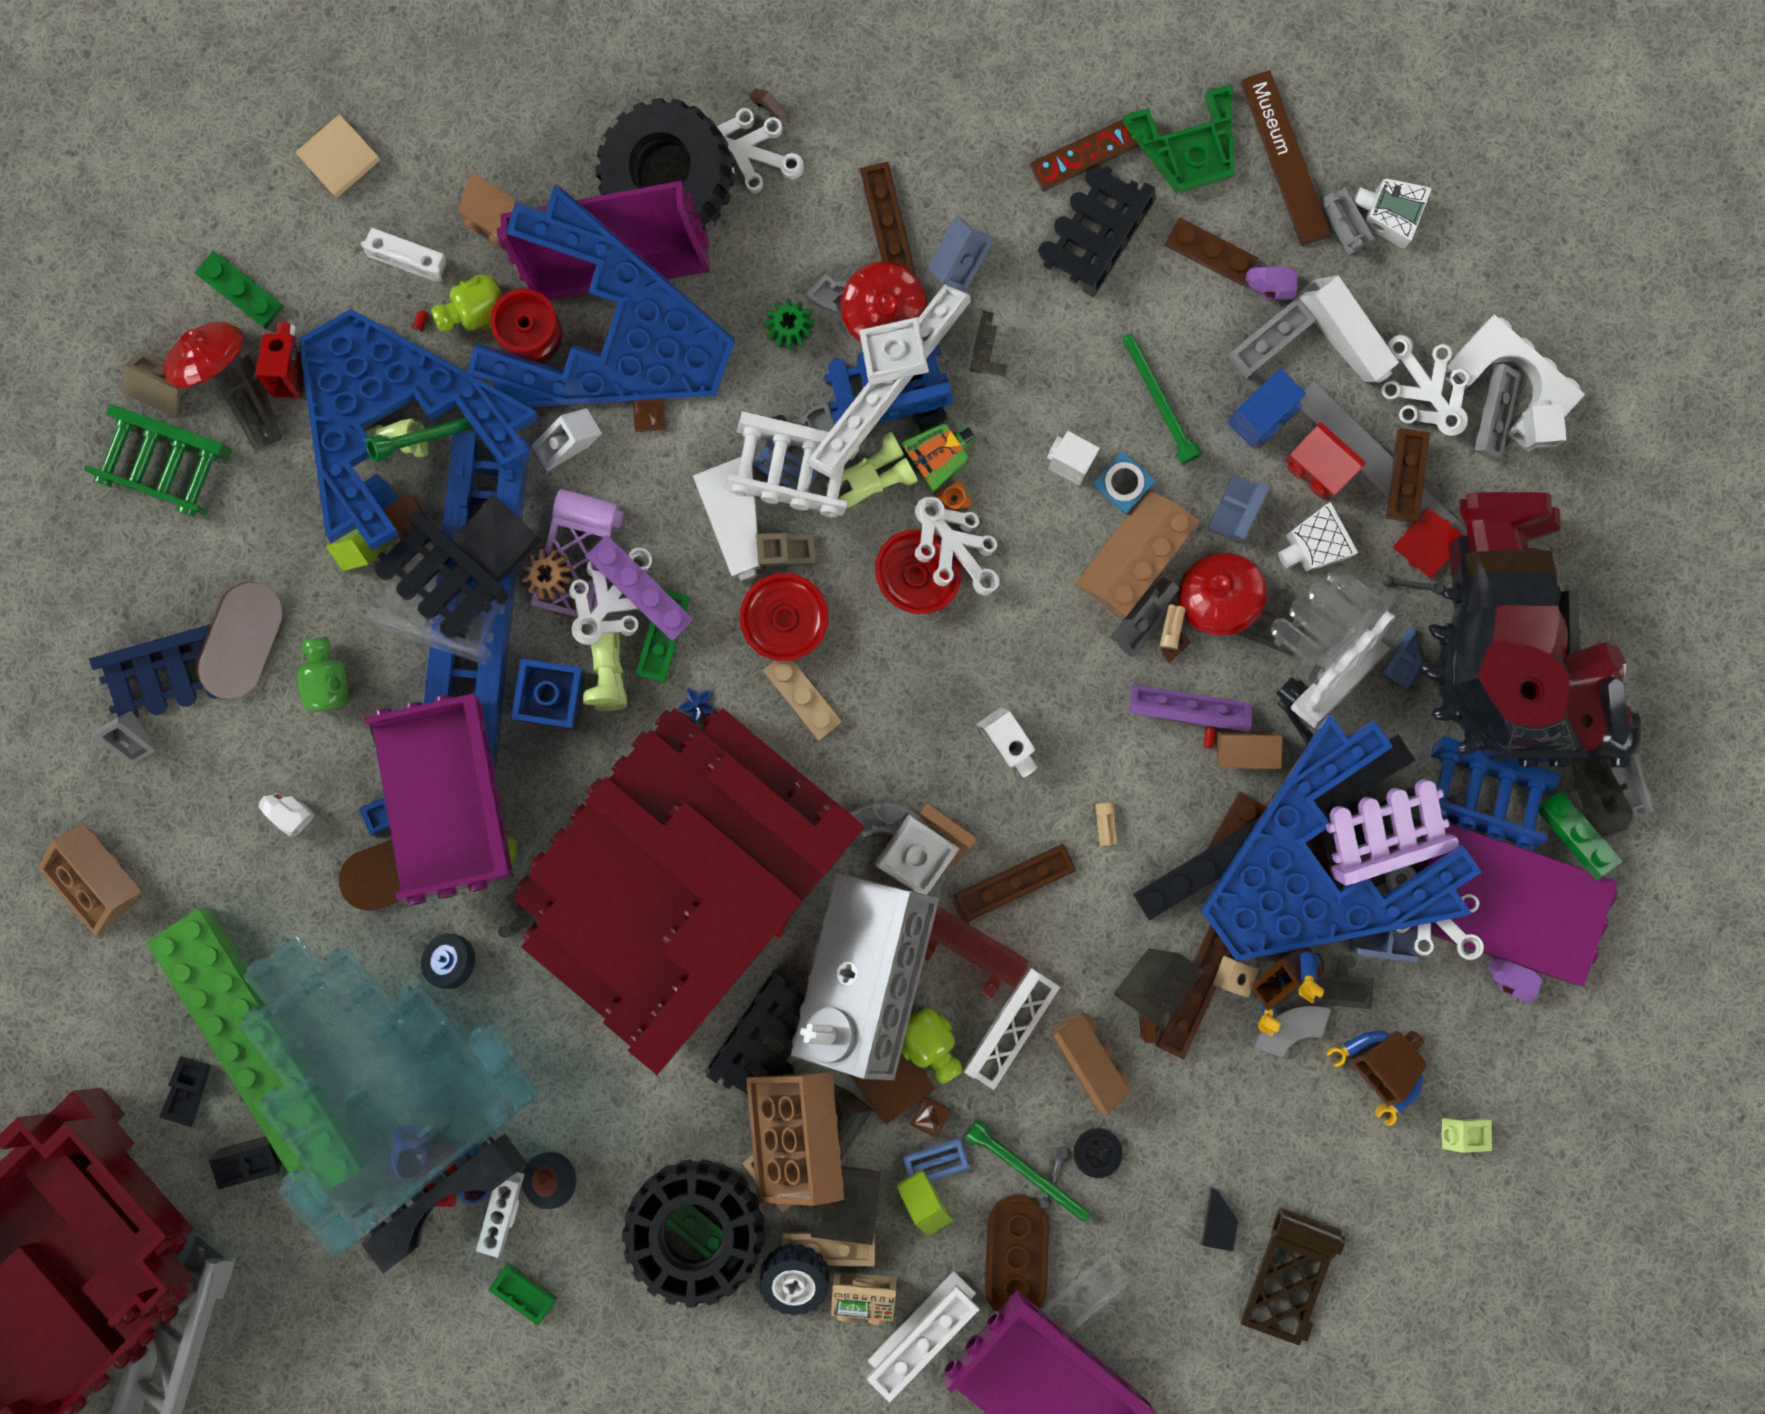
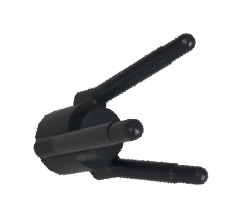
M1291 677L1276 693L1281 699L1277 704L1286 712L1303 738L1302 732L1305 729L1291 710L1290 705H1293L1309 687L1300 679L1297 681Z

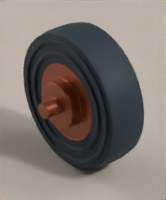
M556 1152L538 1154L527 1163L524 1169V1179L522 1182L524 1193L534 1206L541 1209L558 1208L566 1204L573 1196L576 1188V1174L573 1165L564 1155Z

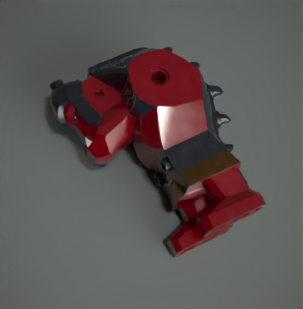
M1475 492L1467 494V499H1460V515L1466 524L1467 535L1459 536L1448 543L1452 587L1442 592L1444 598L1450 599L1454 603L1455 612L1450 623H1446L1444 626L1429 625L1431 635L1439 639V643L1442 645L1440 657L1436 664L1423 663L1420 665L1421 673L1427 678L1434 680L1436 685H1438L1439 695L1443 700V705L1434 709L1432 716L1440 721L1453 720L1463 730L1465 739L1457 746V751L1460 754H1470L1479 750L1493 761L1518 763V767H1537L1538 763H1549V767H1569V763L1586 759L1589 755L1592 759L1611 760V767L1613 768L1631 767V757L1637 752L1641 740V720L1639 713L1631 712V708L1626 705L1623 678L1626 673V661L1620 649L1607 642L1597 643L1566 654L1568 630L1558 607L1561 600V589L1557 586V573L1552 556L1553 553L1528 547V541L1554 534L1560 530V509L1552 507L1551 494L1546 492Z

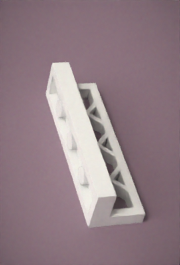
M1029 967L963 1068L964 1073L973 1079H978L994 1090L1060 989V986ZM1038 980L1051 988L1045 999L1032 1002L1030 992ZM1041 1004L1036 1013H1034L1033 1006ZM1030 1007L1032 1019L1029 1024L1015 1027L1014 1017L1019 1009ZM1010 1023H1011L1012 1028H1011V1029H1007L1008 1026H1009ZM1024 1030V1032L1018 1039L1016 1031ZM1013 1032L1015 1046L1011 1051L999 1053L997 1043L1003 1034ZM1007 1056L1006 1060L1001 1065L1000 1057ZM997 1058L999 1070L993 1080L990 1081L979 1071L986 1060Z

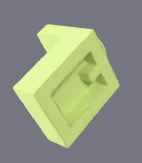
M1443 1118L1442 1148L1462 1153L1492 1151V1120L1484 1118L1463 1120Z

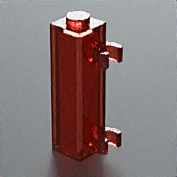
M937 905L924 959L929 961L937 945L940 943L990 973L989 978L980 991L983 995L992 999L1002 981L1014 988L1029 960Z

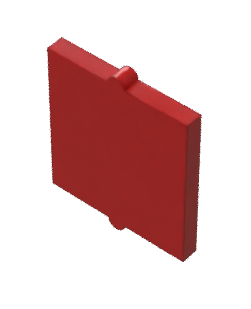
M1427 507L1420 515L1419 521L1413 523L1392 548L1409 561L1408 564L1410 566H1416L1431 579L1450 558L1448 543L1464 535L1450 525L1449 519L1444 520Z

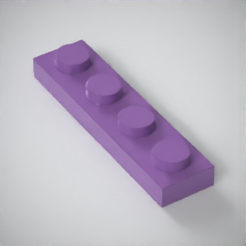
M608 535L585 556L672 642L694 621Z
M1134 684L1131 686L1129 713L1230 730L1250 731L1252 725L1251 703Z

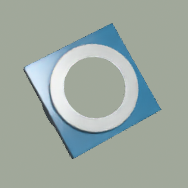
M1122 451L1092 485L1108 501L1126 514L1156 480ZM1122 468L1134 471L1138 477L1136 490L1128 495L1117 493L1111 484L1113 474Z

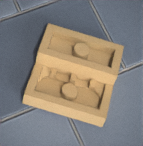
M340 114L295 152L335 198H338L381 160Z

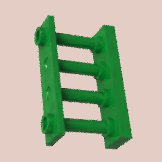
M110 404L106 415L116 420L115 426H117L101 469L98 470L86 465L84 471L94 475V482L107 487H111L112 483H116L178 506L176 511L185 515L195 517L197 512L206 516L208 510L196 505L212 462H216L218 457L228 460L232 449L217 441ZM134 427L144 430L142 435L145 438L129 479L126 480L112 474L129 431L133 432ZM162 437L172 440L170 445L173 448L157 489L154 490L140 484L157 441L160 442ZM192 447L200 450L198 455L201 458L185 499L182 500L168 495L184 452H188L189 448Z

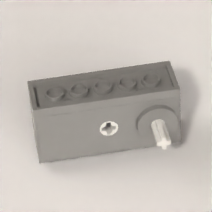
M836 873L835 880L830 888L831 896L828 908L823 916L820 940L815 948L816 956L813 968L807 980L808 988L805 1000L800 1007L798 1028L792 1039L793 1048L791 1055L862 1079L895 1080L939 898L863 878Z

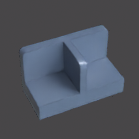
M956 216L931 260L929 269L942 284L966 292L992 246L994 239L989 234L971 228L963 218Z
M1234 475L1208 528L1240 544L1245 540L1270 485L1262 481L1254 485Z
M1409 929L1405 933H1398L1392 930L1352 938L1350 952L1364 956L1419 963V957L1414 955L1417 931Z

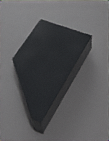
M1210 1187L1201 1244L1205 1247L1234 1251L1238 1220L1215 1188Z

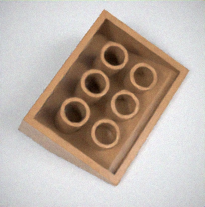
M832 1072L746 1077L757 1203L817 1206L844 1200V1181L841 1171V1150L838 1140V1118L835 1108V1087Z

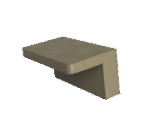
M141 351L124 364L123 393L172 417H176L180 411V397L193 386L176 388L167 383L163 369L164 361Z

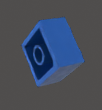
M1280 368L1234 412L1227 423L1251 448L1257 442L1264 445L1282 427L1278 423L1279 421L1285 425L1303 407L1300 400L1306 393Z
M521 659L511 719L519 722L577 730L587 671L581 667Z

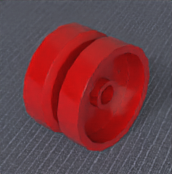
M520 288L507 292L497 300L492 308L490 326L492 334L502 351L538 363H544L555 355L561 345L563 332L556 311L545 295L536 290Z

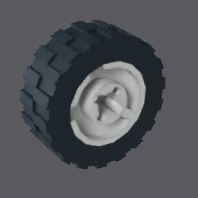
M787 1244L784 1247L775 1248V1251L770 1252L767 1255V1259L762 1263L759 1285L760 1294L763 1295L764 1302L768 1303L773 1310H778L782 1314H791V1316H797V1314L804 1315L808 1314L811 1310H816L825 1301V1295L827 1296L828 1264L823 1260V1256L815 1252L811 1247H804L801 1244Z

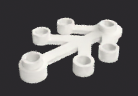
M742 108L736 113L735 118L717 126L729 144L728 148L745 178L746 189L750 193L760 192L763 188V180L758 173H755L749 159L780 168L782 175L787 179H797L802 175L804 164L799 155L789 153L782 156L754 147V145L768 138H777L781 135L782 125L779 119L775 117L768 118L763 127L737 140L727 138L726 136L740 128L749 129L753 126L754 116L751 110ZM743 115L750 116V120L746 123L741 122L740 118ZM776 124L778 129L775 132H771L768 130L769 125ZM789 161H795L797 166L790 169L786 164ZM757 179L760 183L757 187L749 186L750 180Z
M1406 335L1393 337L1388 343V348L1396 359H1401L1420 387L1400 385L1397 381H1388L1382 387L1383 396L1387 399L1403 397L1430 401L1438 411L1418 410L1414 405H1406L1399 412L1401 421L1404 423L1418 421L1437 424L1439 430L1449 436L1458 435L1463 432L1468 424V415L1461 406L1465 386L1470 381L1469 372L1465 369H1457L1452 372L1450 381L1453 385L1449 404L1442 395L1447 363L1453 354L1451 347L1447 344H1441L1434 348L1432 355L1435 363L1432 379H1430L1412 354L1414 348L1412 340ZM1397 342H1402L1405 345L1402 353H1397L1394 350V345ZM1442 347L1448 351V356L1445 359H1440L1437 356V351ZM1458 372H1462L1466 376V380L1462 384L1455 381V375ZM1390 384L1395 385L1397 388L1396 394L1392 396L1386 391L1387 386ZM1407 408L1414 411V417L1411 420L1404 417V411ZM1449 415L1457 417L1458 421L1455 426L1447 424L1446 419Z
M935 497L921 499L915 507L916 518L922 523L921 542L915 550L916 558L921 562H928L935 555V547L932 545L935 529L941 536L939 568L933 574L934 582L939 586H946L952 581L954 573L951 568L954 553L973 578L974 590L983 596L992 594L999 586L998 575L991 569L982 570L964 546L976 548L980 554L989 556L997 548L996 539L989 535L981 537L951 530L946 522L959 524L963 531L972 532L978 526L979 518L973 512L962 513L944 509L943 503ZM925 510H930L933 513V517L928 515ZM965 518L971 519L973 526L968 525ZM983 542H988L991 545V549L985 548ZM921 548L928 550L929 556L924 555L921 552ZM939 572L945 573L947 580L942 579ZM980 581H984L988 588L983 587Z
M635 548L628 555L632 560H640L643 563V566L640 568L645 572L652 563L651 554L644 548ZM589 561L586 570L593 578L598 606L590 613L586 596L589 586L584 580L578 579L571 584L569 594L575 599L578 618L575 619L571 628L573 637L581 644L591 645L596 643L602 634L621 632L625 636L633 635L639 626L638 620L633 616L628 615L623 617L622 620L602 621L607 613L630 610L641 611L629 599H619L622 593L614 585L608 591L605 576L600 571H594L591 567L592 563ZM581 586L584 589V593H576L574 587ZM624 622L632 623L634 629H626ZM587 626L591 629L592 633L586 635L582 632L581 628Z
M1405 866L1387 872L1386 884L1389 890L1392 891L1399 886L1395 880L1397 875H1405L1407 880L1416 875L1413 868ZM1466 894L1461 897L1463 901L1466 898H1470L1475 902V907L1470 909L1471 913L1479 908V900L1475 895ZM1451 919L1435 922L1457 944V952L1463 959L1474 960L1481 956L1484 946L1479 937L1472 934L1466 935ZM1431 923L1418 925V939L1414 943L1416 953L1426 956L1434 949V944L1431 940ZM1410 927L1405 929H1397L1395 931L1398 933H1405L1410 929ZM1419 941H1427L1430 949L1427 952L1420 951L1418 948ZM1466 942L1474 944V953L1469 954L1464 951L1463 946Z

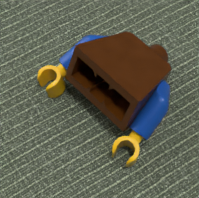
M1310 947L1301 948L1282 958L1250 985L1262 1002L1261 1011L1264 1015L1258 1023V1028L1271 1037L1274 1032H1278L1281 1026V1021L1272 1017L1273 1014L1277 1013V1006L1297 993L1313 1004L1315 996L1321 998L1324 994V989L1315 983L1317 978L1325 972L1324 960L1318 953H1314Z
M1384 1030L1365 1032L1344 1044L1345 1047L1339 1048L1334 1046L1326 1053L1327 1056L1333 1052H1340L1342 1054L1341 1059L1332 1064L1336 1067L1342 1066L1345 1063L1346 1056H1352L1349 1062L1385 1103L1376 1108L1375 1115L1377 1118L1381 1117L1385 1112H1390V1116L1384 1121L1387 1126L1395 1124L1397 1120L1396 1113L1398 1111L1403 1112L1421 1094L1422 1072L1426 1067V1061L1417 1052L1424 1044V1040L1415 1031H1409L1405 1036L1399 1031L1387 1033Z

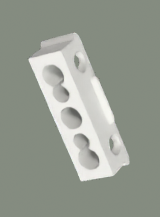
M374 228L370 229L366 240L361 242V246L369 258L438 283L443 281L442 274L447 264L443 253Z
M516 1172L492 1191L476 1248L477 1252L496 1258L503 1252L509 1228L513 1227L519 1206L518 1196L524 1179L523 1173ZM504 1186H507L510 1189V1192L508 1193L506 1198L503 1199L502 1195L506 1191ZM497 1228L498 1232L494 1236L495 1239H493L491 1233Z

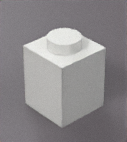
M1550 400L1532 403V407L1522 413L1526 449L1555 447L1567 440L1563 404L1552 405Z

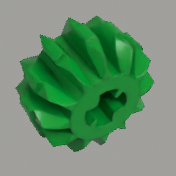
M787 298L785 301L786 306L784 307L778 301L774 303L777 312L767 310L766 316L770 320L764 322V328L770 330L767 333L768 340L776 339L775 345L777 348L782 347L784 342H787V349L791 351L793 350L792 342L796 341L799 347H803L804 341L802 337L806 339L812 338V332L808 329L815 327L814 320L808 319L812 315L811 310H802L803 302L798 301L793 307L791 299ZM790 319V323H792L794 320V328L788 329V326L784 328V321Z

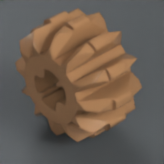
M539 549V559L530 554L528 559L532 566L522 565L524 571H529V575L521 578L522 582H532L527 591L534 593L538 590V599H544L547 593L551 600L556 599V589L561 594H566L567 589L562 584L563 582L572 584L573 579L565 577V573H571L574 570L572 566L563 567L568 557L562 555L557 559L558 551L555 549H551L548 555L545 549ZM544 568L552 569L550 573L551 580L542 579L545 576Z

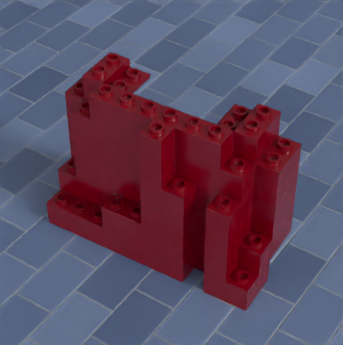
M673 708L671 712L665 710L655 722L658 726L655 731L650 730L647 734L644 731L641 732L631 746L635 749L626 758L622 755L611 768L614 771L613 775L602 780L598 778L586 791L590 795L585 800L587 805L585 806L582 803L577 807L570 817L574 821L566 830L560 828L550 840L553 844L546 854L541 851L529 865L532 870L514 889L518 893L513 897V900L538 920L523 935L526 941L521 948L604 1017L605 1020L602 1023L630 1046L627 1051L655 1075H658L865 828L861 822L802 775L724 708L719 712L714 710L706 718L703 724L707 727L703 731L677 709Z
M102 1088L73 1090L50 1113L17 1117L0 1133L1 1150L14 1148L0 1161V1414H77L88 1404L86 1398L93 1391L97 1393L111 1381L109 1375L116 1368L120 1370L130 1361L134 1364L149 1351L147 1346L157 1335L155 1329L162 1322L166 1324L180 1312L178 1306L186 1299L190 1293L188 1288L196 1281L177 1258V1255L185 1248L184 1245L188 1242L186 1237L194 1228L130 1157L127 1151L135 1142L118 1124V1121L125 1113Z

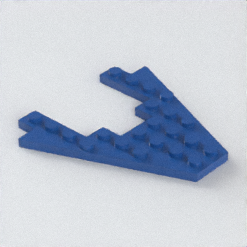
M554 184L546 211L515 201L506 234L597 264L588 293L617 302L602 353L572 344L564 371L475 342L466 374L496 383L495 389L528 407L716 396L735 342V338L559 185Z
M349 309L299 338L325 535L330 543L357 529L373 551L399 535L353 467L370 457L366 447V439L369 436L364 429L413 400H416L430 421L457 406L504 471L531 456L529 449L516 432L538 420L535 410L476 377L466 374L465 371L353 309Z
M1331 714L1325 717L1201 907L1202 914L1237 961L1471 914V911L1461 899L1456 889L1482 872L1462 844L1383 897L1370 878L1347 886L1344 885L1338 889L1307 846L1306 842L1324 831L1326 824L1330 823L1314 800L1393 747L1374 720H1371L1346 737Z

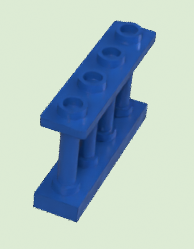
M1442 736L1433 745L1430 757L1439 759L1442 763L1437 788L1442 789L1444 796L1439 798L1442 818L1456 823L1460 828L1484 832L1492 839H1506L1515 842L1518 847L1523 849H1535L1547 841V834L1535 831L1542 794L1548 793L1558 785L1560 773L1538 766L1518 767V763L1496 762L1486 757L1479 750L1470 754H1460L1457 751V746L1461 741ZM1456 765L1467 768L1471 772L1464 807L1447 802L1453 770ZM1484 775L1498 778L1500 782L1493 817L1476 811ZM1513 784L1526 787L1529 791L1523 826L1506 821Z

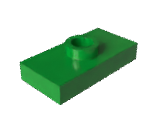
M509 1262L488 1289V1291L537 1326H539L558 1299V1297Z

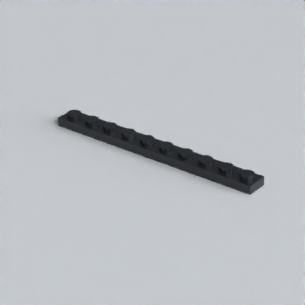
M1399 734L1388 739L1393 746L1391 749L1314 800L1324 815L1331 812L1334 807L1343 805L1416 761ZM1259 818L1133 893L1149 920L1153 919L1221 878Z

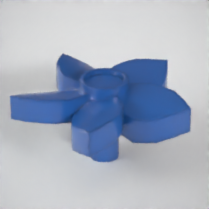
M688 688L687 698L689 701L681 704L678 709L684 712L691 711V718L696 724L701 717V712L710 715L714 711L707 703L710 699L711 691H703L697 695L694 690Z

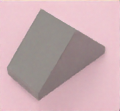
M132 710L91 732L95 740L130 766L156 751L155 745Z

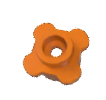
M955 481L953 485L948 486L946 489L941 488L937 492V499L942 501L944 509L958 511L962 508L968 509L971 506V498L966 496L962 482ZM956 496L957 500L952 501L951 497Z

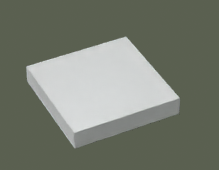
M918 317L859 330L870 385L929 372Z
M909 814L874 864L913 891L927 895L960 848Z

